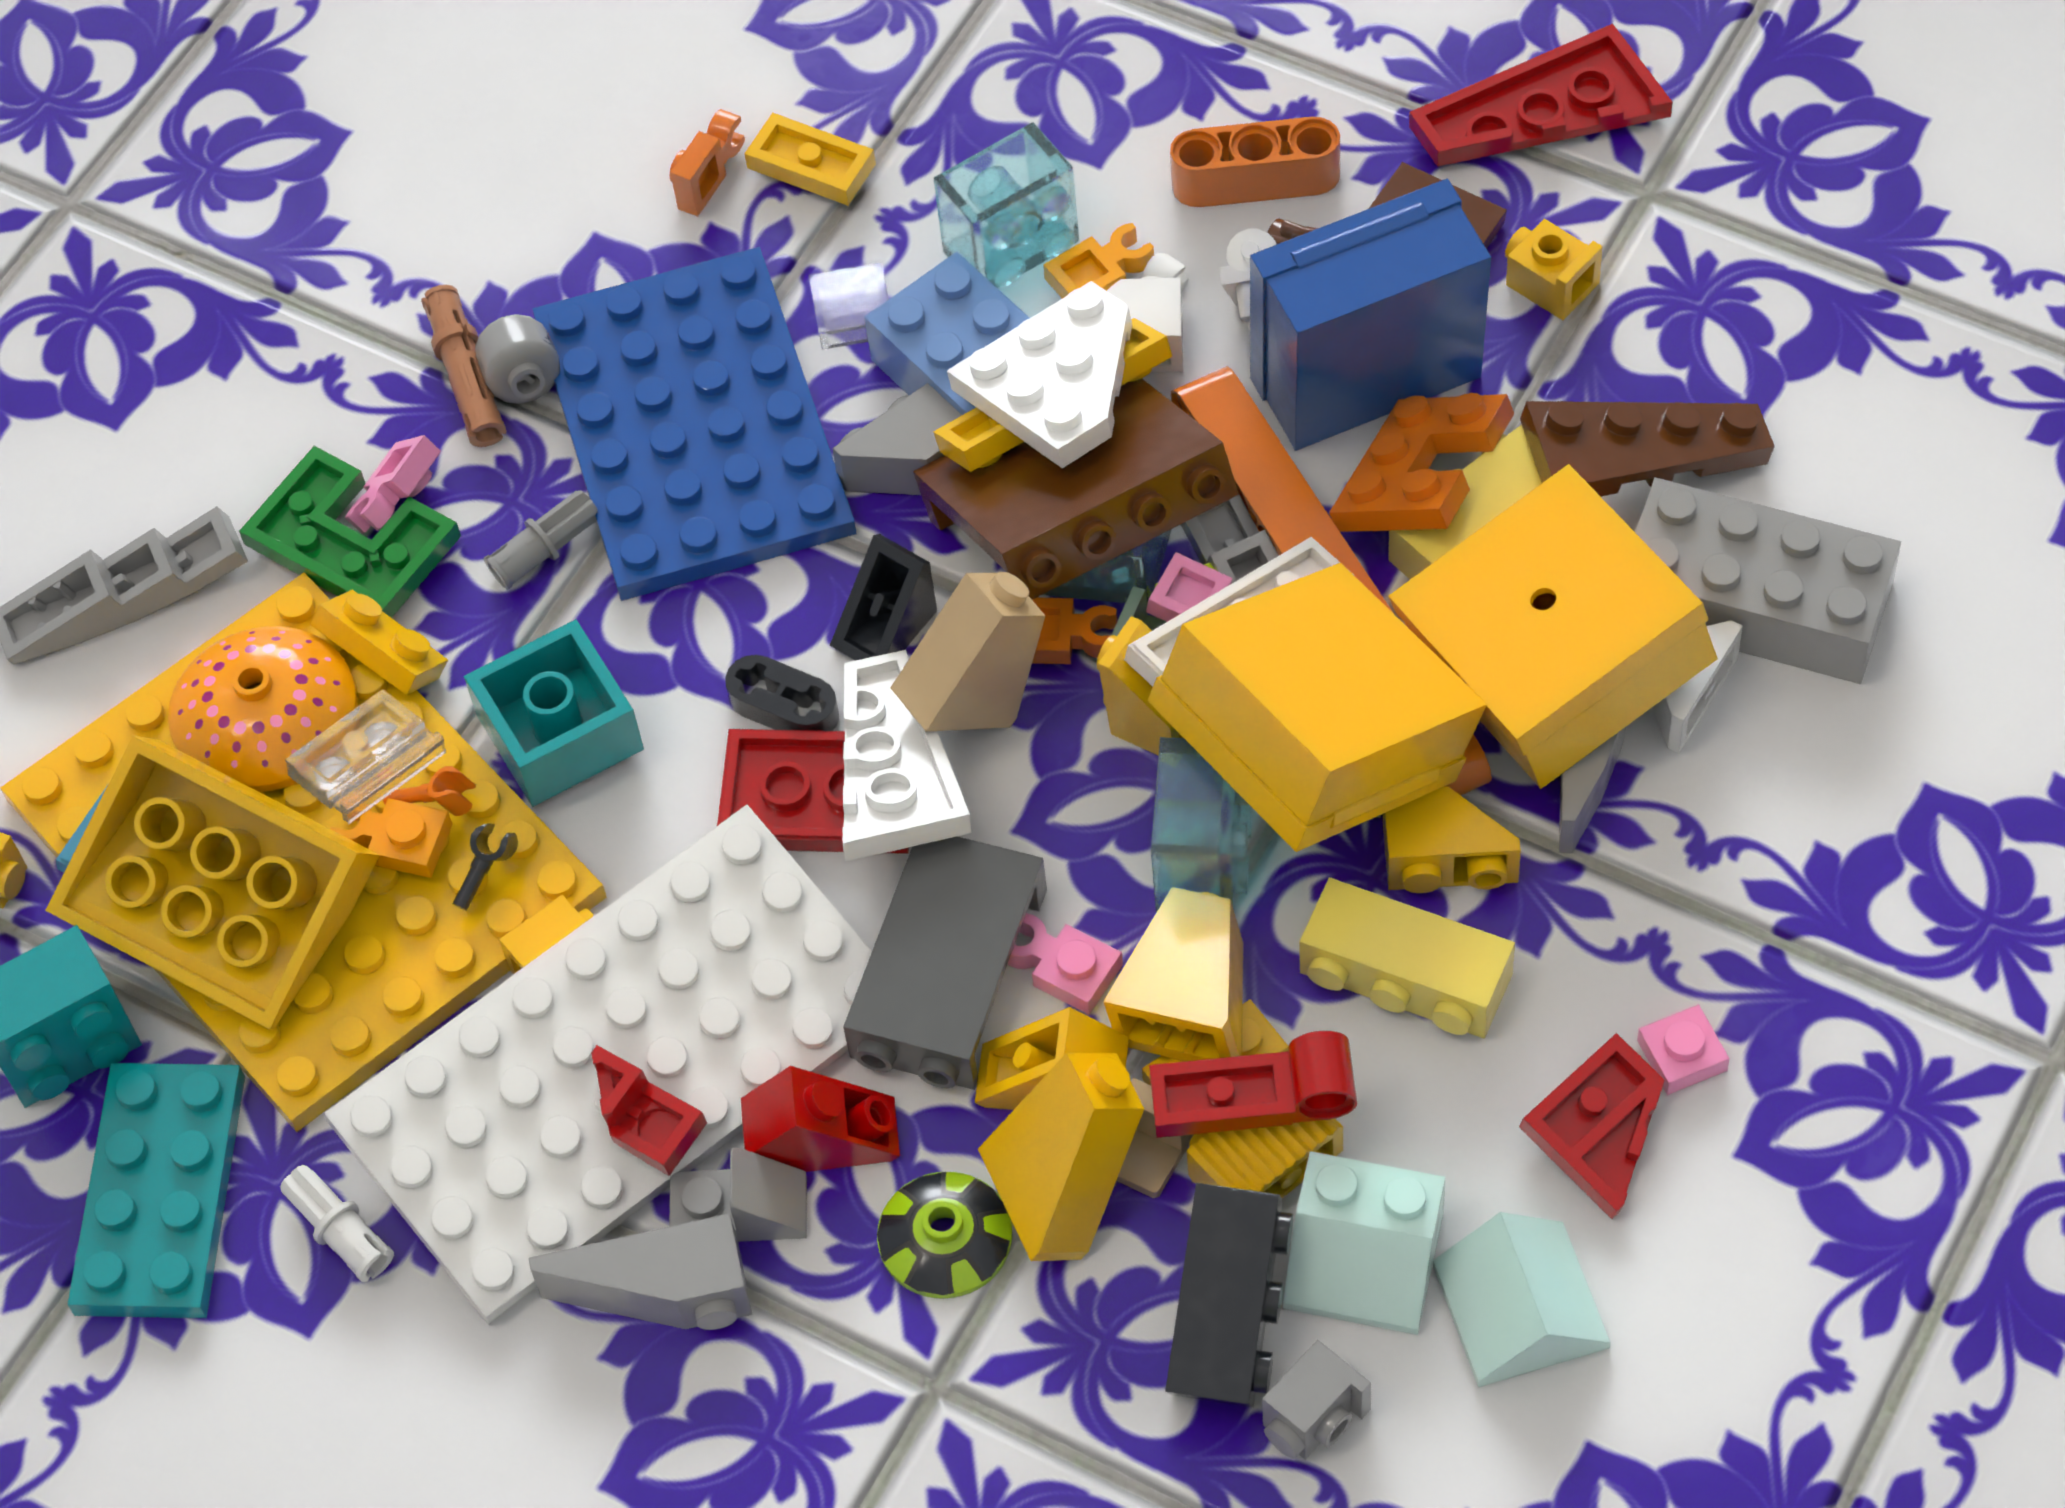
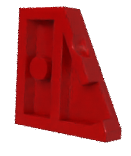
M1616 1033L1522 1119L1519 1128L1613 1219L1619 1214L1625 1203L1632 1174L1640 1157L1648 1133L1647 1129L1652 1114L1656 1109L1665 1080Z

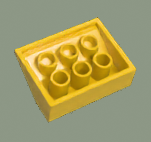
M132 736L45 911L73 926L78 925L79 929L254 1022L268 1029H274L350 916L380 855L160 740Z

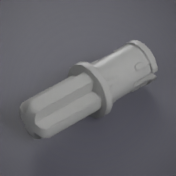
M575 491L538 520L534 521L528 518L524 521L526 528L491 555L485 556L483 560L495 579L508 590L516 581L548 557L555 561L559 557L557 550L597 521L595 516L598 511L597 507L583 491Z

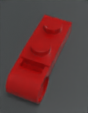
M1314 1031L1300 1035L1290 1042L1286 1052L1149 1065L1156 1138L1329 1120L1347 1115L1357 1106L1349 1039L1344 1034L1335 1031Z

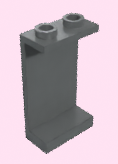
M958 836L912 847L843 1026L850 1058L856 1059L861 1065L874 1071L889 1072L892 1069L918 1075L923 1081L935 1087L948 1089L957 1085L975 1090L978 1080L975 1060L976 1049L1028 909L1040 911L1047 892L1044 860L1042 857Z

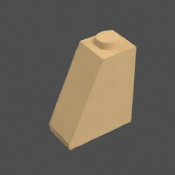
M1007 572L966 573L890 687L926 732L1010 728L1016 720L1045 619V614L1028 596L1029 590L1027 586L1016 576Z

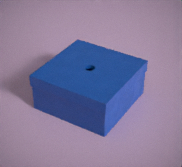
M1448 178L1250 255V379L1262 401L1267 400L1295 451L1390 414L1398 399H1405L1411 396L1431 398L1481 378L1491 256L1462 210V200Z

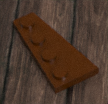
M1526 401L1520 417L1541 482L1543 483L1570 464L1600 497L1617 494L1622 484L1646 480L1651 487L1654 477L1672 482L1675 474L1693 471L1699 477L1766 465L1775 447L1758 404Z

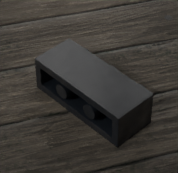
M1196 1183L1165 1392L1175 1396L1253 1408L1256 1392L1267 1394L1272 1374L1273 1352L1262 1351L1266 1323L1278 1324L1283 1297V1283L1272 1281L1276 1253L1288 1255L1293 1228V1214L1282 1212L1284 1201L1279 1194Z

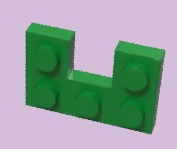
M314 445L239 530L243 543L298 575H301L303 572L306 573L316 585L336 596L353 589L358 594L374 599L381 606L382 611L392 618L461 537L458 524L454 520L408 497L372 540L336 521V519L366 484L362 471Z

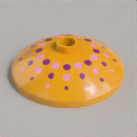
M265 626L252 628L217 641L200 653L188 665L177 681L171 696L168 711L169 729L177 750L260 793L275 791L292 786L311 777L325 767L339 753L348 740L355 724L358 694L356 684L345 659L331 644L307 631L291 627ZM261 683L254 689H246L253 684Z

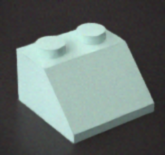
M1310 1151L1295 1215L1283 1297V1309L1418 1335L1444 1213L1445 1177Z

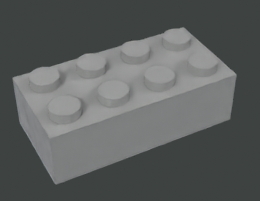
M1654 477L1635 533L1703 602L1709 619L1706 622V626L1732 620L1743 625L1739 652L1857 684L1862 683L1894 582L1902 541Z

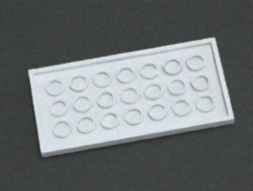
M745 805L327 1110L324 1115L331 1128L486 1323L489 1324L537 1288L530 1270V1257L596 1243L670 1187V1176L676 1172L691 1171L743 1131L741 1098L789 1066L819 1074L848 1052L843 1026L872 951L752 809ZM596 1045L642 1069L648 1082L703 1112L707 1121L706 1126L670 1176L650 1166L613 1142L609 1134L608 1125L601 1112L600 1088L591 1054Z

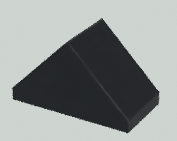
M881 534L873 535L829 646L855 661L905 650L937 612L930 562Z

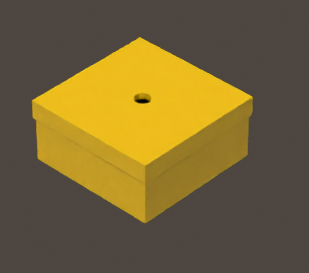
M1570 464L1566 465L1388 595L1396 614L1404 621L1405 625L1487 703L1480 722L1540 789L1718 659L1706 626V622L1709 619L1703 602Z
M1341 562L1182 624L1163 675L1156 677L1147 700L1295 852L1455 782L1467 759L1464 756L1465 750L1487 706V703Z

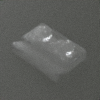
M382 689L287 757L285 761L288 775L329 809L335 807L342 813L343 820L350 824L444 755L446 749L444 738L439 732L436 731L434 734L425 728V723L421 718Z

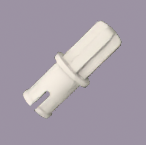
M305 1165L295 1168L282 1181L280 1186L281 1192L315 1227L313 1233L314 1240L321 1245L327 1244L335 1251L361 1282H368L370 1277L374 1279L388 1267L394 1256L393 1250L364 1223L363 1219L358 1215L360 1210L354 1201L342 1202L320 1177Z

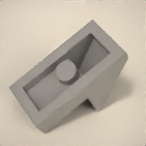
M731 1148L730 1169L676 1172L670 1176L669 1227L730 1213L738 1242L807 1238L806 1171L742 1148Z

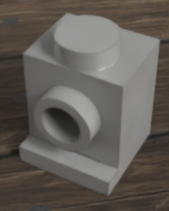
M1317 1339L1262 1398L1263 1426L1266 1427L1264 1433L1268 1440L1287 1457L1295 1459L1300 1455L1306 1460L1320 1444L1326 1448L1330 1447L1343 1435L1351 1423L1353 1417L1350 1413L1351 1411L1363 1419L1371 1410V1382Z

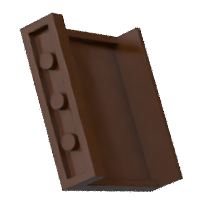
M1143 379L1127 382L1122 385L1119 396H1115L1113 406L1115 421L1112 437L1064 468L1055 464L1026 442H1022L1003 453L1001 458L994 464L984 468H977L972 472L945 455L913 471L931 523L940 531L956 524L993 558L1005 572L1019 578L1029 590L1028 596L1032 600L1239 495L1223 442Z

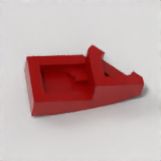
M596 1045L591 1054L600 1088L601 1112L608 1125L609 1134L613 1142L650 1166L670 1176L706 1126L707 1121L703 1112L648 1082L642 1069Z

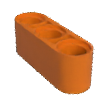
M1322 117L1293 118L1184 131L1175 137L1170 147L1172 191L1175 198L1182 204L1190 207H1208L1327 193L1335 188L1340 180V132L1335 124Z

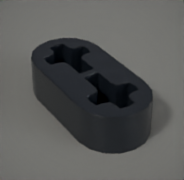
M761 655L744 656L736 660L728 668L725 682L729 702L734 711L741 716L774 730L833 731L839 721L836 695L831 685L824 680ZM759 680H765L767 690L756 687L750 694L745 693L744 684L755 686ZM814 702L820 703L821 712L810 710L805 717L799 715L798 706L808 709Z

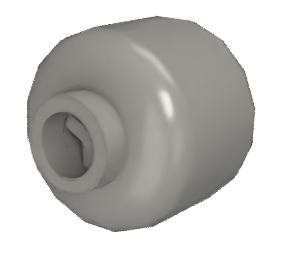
M514 314L501 317L490 323L479 335L475 346L476 358L484 381L495 397L508 403L521 404L540 398L547 394L555 385L554 379L560 373L559 355L549 333L541 322L530 316Z

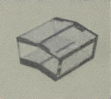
M882 262L808 275L822 350L868 342L864 317L889 300Z

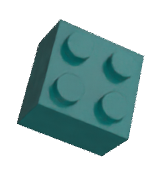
M576 619L464 676L479 721L532 807L644 750L634 709Z
M78 925L0 966V1068L24 1108L38 1101L49 1100L58 1096L69 1084L98 1068L110 1067L111 1063L120 1062L128 1052L142 1045L116 993Z

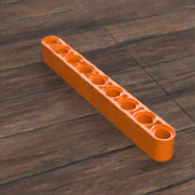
M1226 366L1172 390L1170 394L1171 402L1223 442L1238 493L1258 531L1266 530L1278 555L1312 537L1353 573L1392 612L1234 371ZM1474 734L1465 750L1464 756L1467 759L1457 780L1446 785L1459 795L1466 794L1489 783L1492 778L1486 755Z

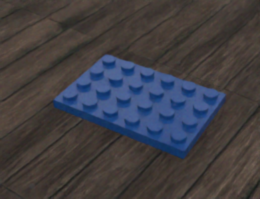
M760 246L532 308L535 320L543 324L559 355L560 373L554 379L556 391L589 498L598 510L595 514L596 522L621 601L857 534L848 500L840 477L836 473L829 445Z

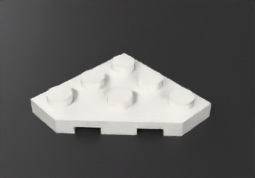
M1090 281L947 370L951 389L1055 464L1064 468L1112 437L1115 421L1113 415L1115 396L1120 394L1125 367L1123 357L1125 341L1130 340L1132 329L1129 307Z

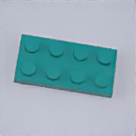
M111 1063L67 1304L74 1316L207 1318L245 1083V1075L240 1065Z

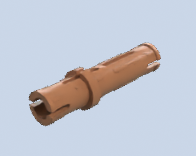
M446 284L432 287L424 293L426 298H422L421 302L433 330L431 345L434 354L439 360L443 361L457 405L465 423L469 442L477 447L494 445L502 440V434H506V428L497 409L494 395L484 381L476 358L475 346L479 338L476 328L468 324L462 309L458 290L454 286Z

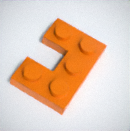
M1467 393L1455 397L1426 398L1424 396H1411L1405 399H1398L1329 511L1331 519L1340 532L1447 529L1470 488L1463 470L1435 471L1429 469L1436 455L1440 453L1493 451L1514 416L1508 395Z

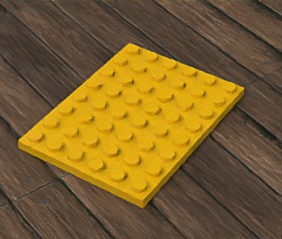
M304 572L0 787L8 803L57 858L110 782L132 736L157 739L176 748L168 723L169 704L177 681L188 665L200 653L217 641L240 631L265 626L301 629L331 644L345 659L356 684L358 708L355 724L348 740L339 753L325 767L297 784L275 791L261 792L262 794L329 829L336 827L342 830H349L354 828L359 821H351L344 818L340 808L342 799H360L370 807L371 812L382 814L385 807L383 802L384 791L417 787L421 784L429 783L432 776L445 766L456 768L476 784V788L465 790L461 793L472 803L471 810L462 816H454L449 813L453 824L431 878L374 866L350 916L274 1029H268L154 969L236 1064L240 1065L243 1072L296 1132L507 974L510 968L499 941L500 938L561 895L570 902L578 913L585 908L591 910L607 898L603 884L417 690L406 696L310 625L318 606L330 599ZM261 683L253 684L246 689H254ZM436 801L428 803H413L422 806L446 810ZM483 824H495L492 833L488 837V847L493 853L497 852L501 840L507 833H515L518 839L516 852L507 860L494 861L488 874L484 876L467 911L453 905L452 903L475 857L470 847V838L473 831Z

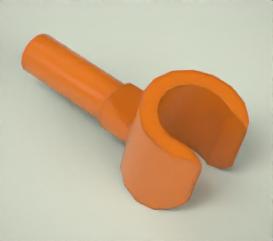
M445 766L432 776L429 783L421 784L417 787L384 791L383 802L386 804L388 798L408 803L436 801L450 814L462 816L471 810L472 803L461 793L465 790L476 788V784L456 768Z

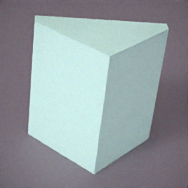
M1499 1212L1433 1260V1268L1478 1387L1610 1348L1611 1342L1564 1223L1561 1221Z

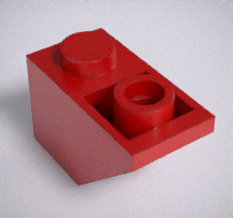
M789 1066L741 1098L744 1149L806 1172L892 1162L900 1157L894 1096L798 1067Z

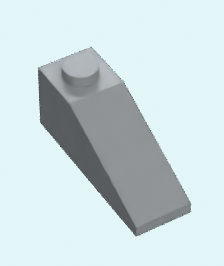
M730 1213L529 1258L531 1273L541 1298L682 1329L699 1327L705 1330H715L731 1325L739 1317L752 1315L739 1243Z

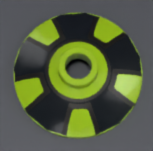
M936 1172L910 1181L891 1197L883 1209L879 1220L877 1243L885 1268L900 1285L925 1297L955 1298L980 1289L999 1273L1010 1253L1013 1236L1012 1224L1001 1197L987 1183L964 1173ZM941 1218H951L955 1221L954 1225L947 1231L940 1232L931 1228L932 1222Z

